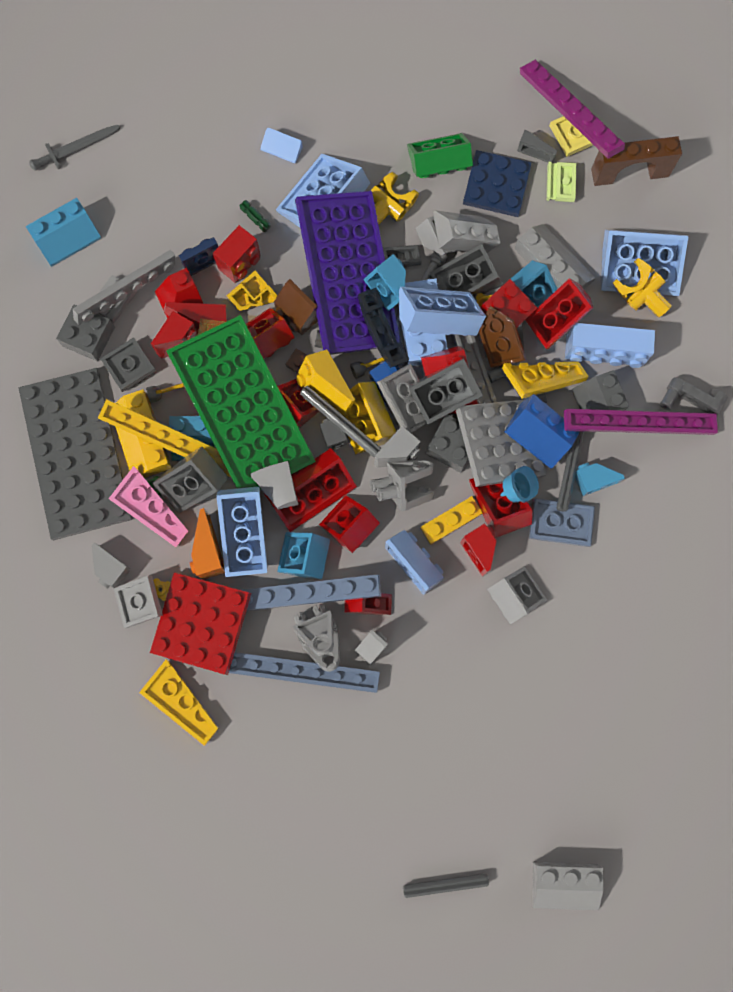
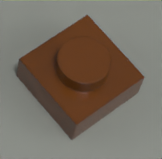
M296 348L286 362V367L298 373L307 354Z

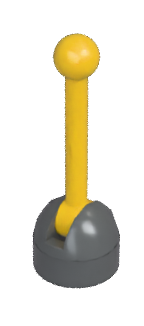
M381 357L367 364L360 361L351 363L350 368L353 376L356 379L362 377L368 367L382 362L384 359Z
M181 383L165 389L150 386L146 390L150 402L153 403L161 399L162 393L182 388L184 385Z

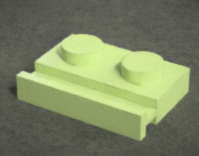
M548 162L546 201L552 199L555 201L574 202L576 196V163L557 162L556 164Z

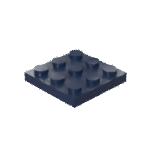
M476 150L463 205L519 217L532 162Z

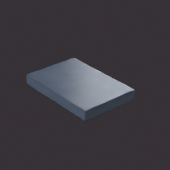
M533 499L532 525H530L529 539L585 547L591 546L595 506L569 503L568 510L562 512L556 508L558 501Z

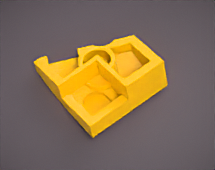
M256 270L226 295L239 311L273 303L278 296Z

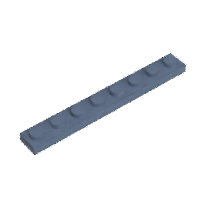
M378 574L242 590L252 593L247 611L381 596L380 576Z
M236 652L234 653L229 673L373 693H377L380 675L378 671L338 666L334 671L328 672L322 670L317 663Z

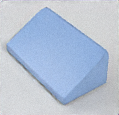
M267 128L260 150L295 164L303 146L301 140Z

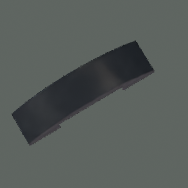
M377 288L358 294L359 304L369 333L388 366L392 368L409 361L402 343L397 342L382 309L384 304Z

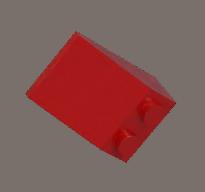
M474 478L469 479L478 505L483 512L485 522L488 527L490 526L494 530L495 538L532 525V509L528 502H511L506 496H501L500 494L504 491L503 483L476 487Z

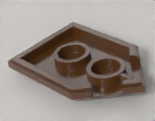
M490 306L479 330L490 367L526 360L514 320Z

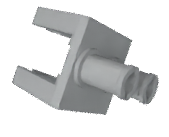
M428 460L387 462V477L370 480L371 491L373 493L376 492L378 500L392 499L401 511L409 510L434 498V491L430 489V486H407L408 483L433 473V462Z
M319 604L321 612H319L316 605L313 608L315 617L307 619L305 612H299L302 620L296 614L294 616L296 625L293 628L308 655L322 670L330 672L337 669L340 664V633L331 611H327L324 604ZM327 656L334 657L332 664L327 665L323 661Z

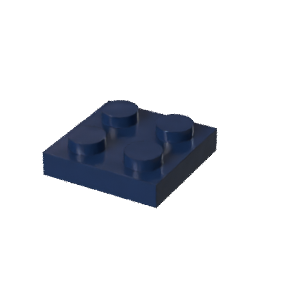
M214 237L204 239L199 245L187 248L179 255L183 267L188 269L191 276L216 263L213 252L219 247Z

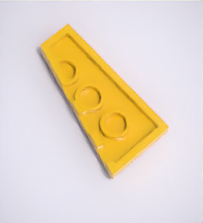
M539 362L537 365L520 363L516 366H512L511 363H504L502 370L522 399L533 394L538 395L582 383L589 377L579 362H555L554 365L546 364V362Z
M168 659L162 663L139 692L204 746L219 729Z

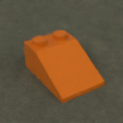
M204 508L199 511L191 553L193 561L190 562L193 574H196L202 580L225 573L224 561L212 520Z

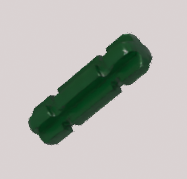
M244 200L239 205L240 209L263 232H267L270 229V222L264 219V216L252 207L247 200Z

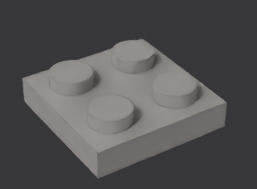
M145 576L114 588L124 628L163 616L152 576Z

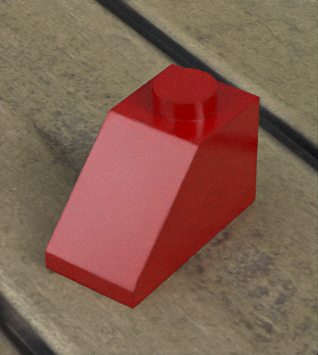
M381 593L380 597L345 600V613L391 615L392 594Z

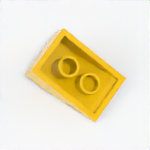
M324 350L305 357L296 376L298 385L302 389L306 385L310 386L345 417L355 398L328 350Z

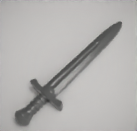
M119 125L106 127L55 150H51L50 144L46 143L45 146L49 154L38 159H31L29 162L30 167L33 170H37L41 165L54 161L57 169H60L59 159L107 138L117 132L120 127Z

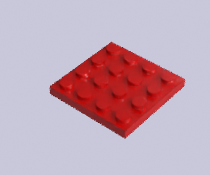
M174 573L162 610L163 616H160L150 653L228 675L252 593Z

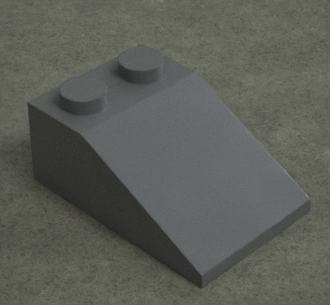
M482 244L430 272L432 279H437L438 290L470 292L473 298L478 293L485 294L503 284Z
M464 359L409 385V390L427 424L483 396Z
M200 447L165 472L152 484L177 512L181 513L218 492L229 477L207 451Z

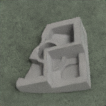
M288 461L251 473L252 479L259 485L266 496L270 498L277 509L298 505Z

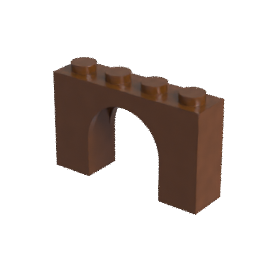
M679 136L625 142V149L610 158H606L599 151L591 168L594 186L613 184L622 169L643 162H647L650 179L669 177L682 156Z

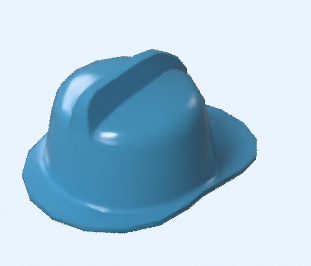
M519 467L503 480L504 491L500 495L506 496L511 502L521 501L524 503L538 494L539 482L536 474L530 467Z

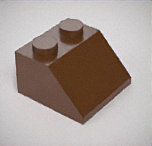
M289 279L274 301V311L289 322L288 326L293 332L296 333L298 331L303 335L318 322L316 314L317 305Z

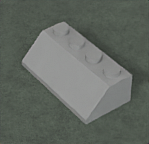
M544 224L530 228L517 240L515 250L527 263L533 260L547 265L557 289L569 278L579 283L583 289L596 279Z

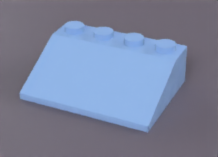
M321 154L277 207L276 211L300 227L295 202L297 196L364 192L371 183L362 167Z
M605 229L602 249L601 290L618 292L613 285L616 279L628 287L636 285L640 280V271L634 261L640 258L666 281L658 289L662 295L679 296L688 236ZM654 271L649 273L648 279L655 273Z

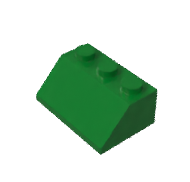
M462 133L407 144L412 169L416 177L427 178L430 177V174L438 173L442 175L449 173L450 170L463 171L467 167L473 166L471 143Z

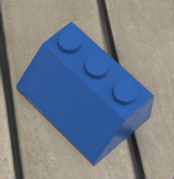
M533 394L519 405L504 432L551 469L572 447L580 431H565L564 418Z

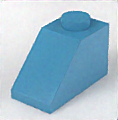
M598 463L580 465L578 467L579 470L575 474V479L583 496L618 484L625 479L623 474Z

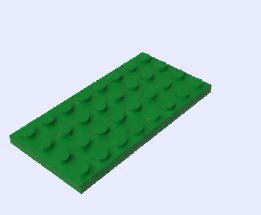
M241 315L166 350L237 489L259 487L252 479L251 473L265 467L288 461L292 474L316 462Z

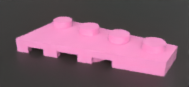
M134 466L109 497L112 502L175 547L179 545L188 533L185 526Z

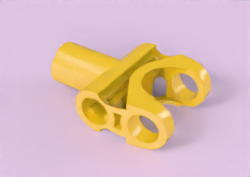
M394 172L386 175L371 190L378 226L388 215L399 222L413 207L419 196V192L416 190H412L404 195L396 194L392 188L398 179V175ZM399 199H403L405 202L399 203Z
M637 258L634 263L639 267V282L634 286L628 287L616 279L613 285L622 298L635 311L645 304L660 318L672 306L658 291L666 281L650 265ZM654 271L655 273L648 279L649 273ZM634 292V293L626 300V298L628 297L626 294H629V293Z

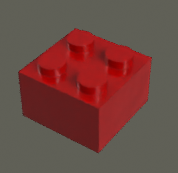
M240 225L213 252L218 270L234 283L239 279L242 280L246 276L247 270L252 265L255 266L261 256L257 239Z
M511 279L480 307L485 315L490 306L514 320L516 328L537 309L533 302Z

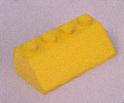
M144 389L124 395L116 402L156 421L149 397ZM116 427L129 470L134 466L144 478L172 468L165 448Z

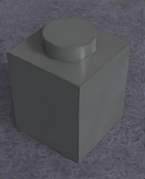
M327 418L320 424L328 449L331 448L333 450L347 445L345 433L330 419Z

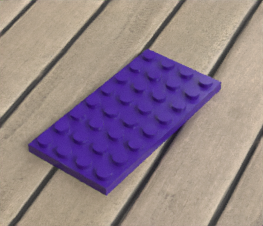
M372 191L297 196L295 202L314 303L317 305L316 314L323 351L328 350L330 355L377 349L365 323L358 300V294L371 290L363 279L385 261ZM383 307L384 314L399 343L400 336L394 307L389 311Z

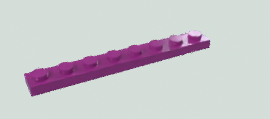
M536 59L520 67V75L606 158H610L625 149V143Z
M590 409L564 410L565 431L715 435L718 433L717 414Z

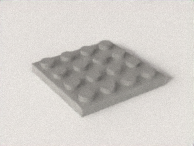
M524 400L465 405L456 409L476 487L503 483V480L522 466L530 467L537 478L547 475L544 463L504 432L519 405Z

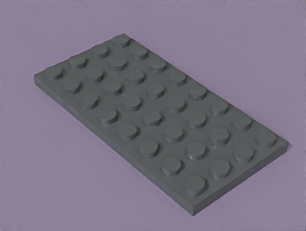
M93 368L18 387L51 540L54 541L133 520L132 515L109 499L122 482L123 476L111 424L98 419L105 403L98 369Z

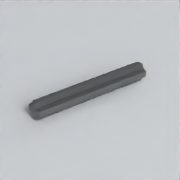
M484 873L407 884L403 886L405 898L487 887L489 886L488 875Z

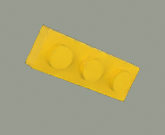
M471 496L424 524L420 529L429 544L432 545L479 517L483 512Z

